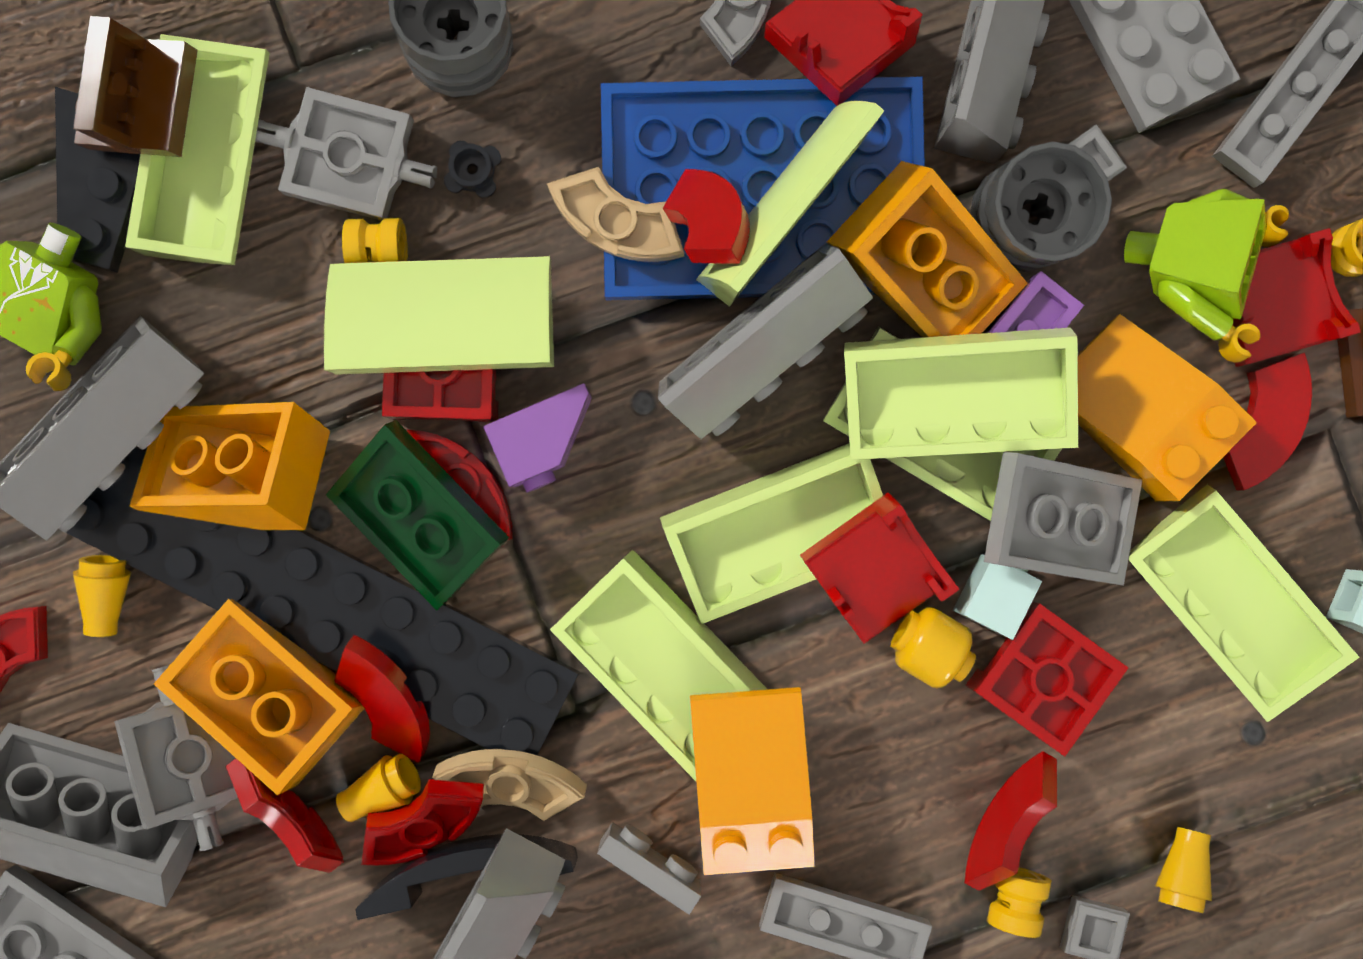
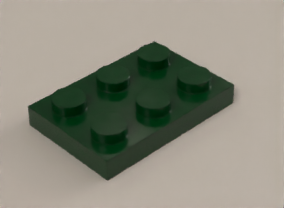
M397 420L385 424L326 493V496L436 611L446 604L509 539L507 534Z

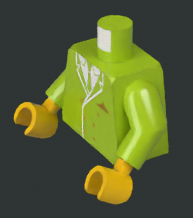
M1219 189L1188 202L1170 205L1166 210L1160 233L1130 231L1125 243L1124 261L1125 263L1150 265L1149 274L1153 293L1159 297L1160 301L1212 340L1220 339L1218 344L1219 352L1227 361L1233 363L1241 362L1251 357V353L1239 345L1237 338H1240L1247 344H1253L1260 340V331L1252 324H1242L1234 327L1233 318L1241 319L1261 246L1271 247L1277 245L1288 236L1286 229L1278 227L1289 219V211L1283 205H1275L1265 212L1264 199H1249L1228 189Z
M48 223L40 244L27 241H5L0 244V336L34 354L27 362L26 374L35 384L41 383L44 376L53 371L47 379V384L53 391H63L71 383V374L67 369L68 365H76L102 331L99 302L96 295L98 280L94 274L71 262L82 236L65 226Z

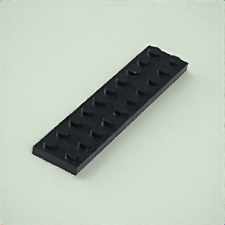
M137 446L122 460L126 467L120 477L105 491L97 487L82 503L87 506L85 513L71 529L65 532L118 560H126V564L216 610H219L228 599L235 600L306 651L317 662L335 671L338 670L347 643L353 635L359 636L381 650L407 676L404 683L410 689L415 701L423 702L428 719L487 749L515 750L538 755L580 671L447 603L436 611L412 585L304 530H256L135 510L129 505L146 453V449L141 450Z

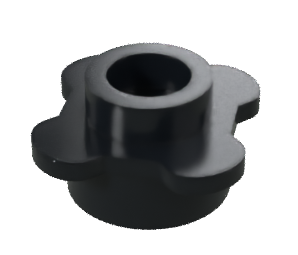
M457 141L452 144L449 149V173L444 177L446 188L455 194L464 190L476 192L483 199L491 197L496 191V184L493 181L495 168L502 161L499 151L493 146L482 148L479 145L468 144L465 141ZM471 165H475L478 168L475 174L468 173V168Z

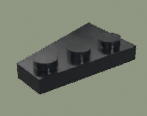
M55 87L57 224L65 226L82 236L73 260L118 273L126 248L125 244L140 154L88 150L75 144L76 130L73 127L78 93Z

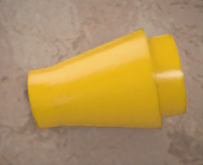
M91 555L79 559V569L73 571V578L83 620L84 635L108 637L118 633V621L131 576V571L126 569V560H118L110 555Z
M398 754L394 757L390 755L383 756L352 785L337 794L336 804L340 814L346 821L354 822L361 817L368 816V813L383 812L410 804L413 796L419 793L421 789L418 771L412 761L403 754Z
M1177 827L1175 839L1155 884L1156 887H1160L1159 902L1204 913L1206 900L1212 901L1209 851L1211 835Z

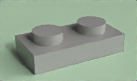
M612 822L600 840L597 854L690 915L701 898V880L696 878L697 870L677 855L671 854L669 859L652 849V840L639 829L631 825H626L622 829Z

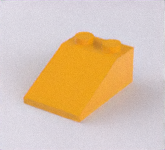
M901 161L826 242L838 248L862 282L921 337L981 334L1028 284L933 168Z
M1121 314L1117 315L1078 354V425L1132 478L1142 480L1141 487L1155 501H1180L1257 423L1218 383Z
M295 402L185 406L182 409L172 407L160 420L164 424V428L157 438L147 446L129 505L130 507L138 511L256 530H306L330 430Z
M228 599L154 683L159 690L276 795L298 786L364 710V707L352 693L334 682L336 674L331 669L317 662L306 651L233 599Z
M792 687L690 695L704 875L815 867L813 821L801 688Z

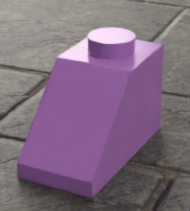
M584 383L483 426L509 487L516 488L523 485L526 493L556 481L553 471L565 467L592 399L589 389Z

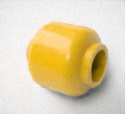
M927 607L919 613L913 610L910 611L896 629L890 647L896 650L895 662L898 667L936 689L946 686L953 679L958 682L964 680L976 660V654L970 651L972 646L971 630L932 607Z

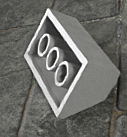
M1045 0L970 1L934 149L995 164L1008 149H1015L1023 127V118L1016 116L1020 98L1026 99L1028 97L1036 75V66L1029 64L1033 46L1040 47L1049 23V14L1042 13Z
M825 243L659 381L658 399L665 408L700 439L704 438L711 431L715 436H719L740 418L741 415L736 410L752 397L757 402H760L773 393L782 383L779 375L792 364L796 363L799 367H803L818 356L825 348L821 341L837 327L841 332H845L856 325L868 313L864 305L872 300L873 296L838 248Z
M140 315L0 461V508L46 541L57 529L64 533L67 532L85 513L87 506L82 503L97 487L105 491L120 477L126 467L122 460L136 446L143 450L157 438L164 428V424L160 420L175 405L182 409L198 394L202 387L198 380L204 375V372Z
M8 723L0 734V859L167 907L193 857L198 840L193 820H174L148 830L143 829L124 756Z
M506 828L433 959H515L516 955L526 959L541 930V927L535 924L540 914L551 917L566 886L557 882L565 859Z

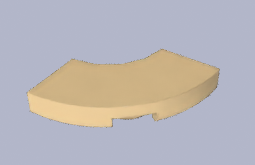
M599 167L547 183L557 208L568 224L581 237L602 251L624 259L642 262H659L684 257V251L675 223L669 220L663 210L666 202L645 204L625 198L608 184Z
M484 749L456 755L437 764L432 776L435 780L484 784V793L481 807L500 804L515 806L528 810L543 821L583 799L587 784L578 776L553 761L534 754L505 749Z

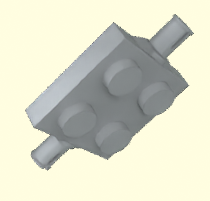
M306 87L300 111L289 128L263 120L258 122V129L260 131H257L255 142L284 149L285 166L278 190L286 196L382 221L384 218H388L394 193L402 180L432 189L435 184L433 178L437 177V166L408 160L407 145L414 120L407 113Z
M170 665L151 670L155 681ZM158 689L161 702L154 704L143 713L114 721L142 828L148 830L174 820H193L200 846L199 850H209L213 848L212 846L217 847L224 843L215 812L219 811L231 800L238 798L226 765L233 761L235 757Z

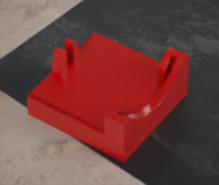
M794 0L765 23L764 38L838 106L915 45L923 14L916 8L900 6L891 0Z
M1330 228L1310 233L1292 241L1260 249L1241 319L1233 318L1234 327L1242 324L1255 325L1260 331V340L1253 344H1247L1240 338H1237L1239 345L1243 349L1248 350L1251 353V357L1241 362H1234L1235 367L1361 333L1358 321L1353 318L1343 304L1335 286L1331 266L1333 236Z
M496 369L383 373L382 416L392 420L497 421L499 401L495 400Z
M888 492L800 554L804 563L863 644L934 594L943 602L960 590L924 542L901 504Z
M1032 602L1014 639L1007 638L984 671L977 668L965 686L1065 757L1129 668L1040 603Z

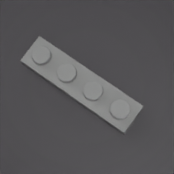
M1330 0L1212 155L1213 158L1253 188L1264 183L1363 53V0Z

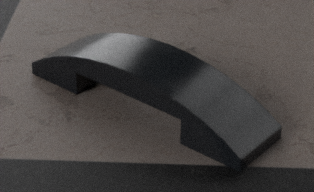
M503 834L484 835L448 843L429 850L424 857L404 863L382 879L366 895L355 909L357 920L412 908L422 893L421 883L483 870ZM518 834L565 859L560 875L574 872L578 858L576 847L545 837Z

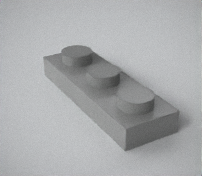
M775 872L759 922L760 931L851 959H923L932 929L930 921L926 918Z

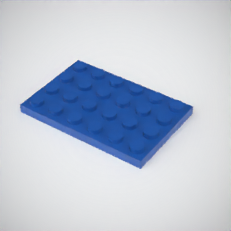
M923 76L874 77L844 101L876 103L884 112L864 141L737 298L761 297L824 245L901 161L925 166ZM809 79L601 83L602 174L608 184L625 198L649 204L666 202L685 169L709 171L725 178L732 184L741 198L746 212L749 214L836 105ZM675 223L684 251V257L659 262H642L617 257L604 251V290L606 300L700 299L718 297L696 280L709 263H692L686 254L684 246L689 235L687 225ZM864 284L871 295H876L866 284Z

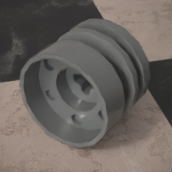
M388 0L390 21L399 40L405 60L415 78L430 90L451 97L476 95L494 86L507 71L514 50L507 0ZM460 31L457 35V40H453L455 32Z
M1052 141L1030 146L987 175L973 195L970 214L1016 270L1027 272L1076 257L1095 244L1108 224L1112 197L1108 178L1095 158L1075 145ZM1028 203L1032 205L1030 213L1038 217L1037 221L1033 223L1028 222L1030 213L1022 209Z

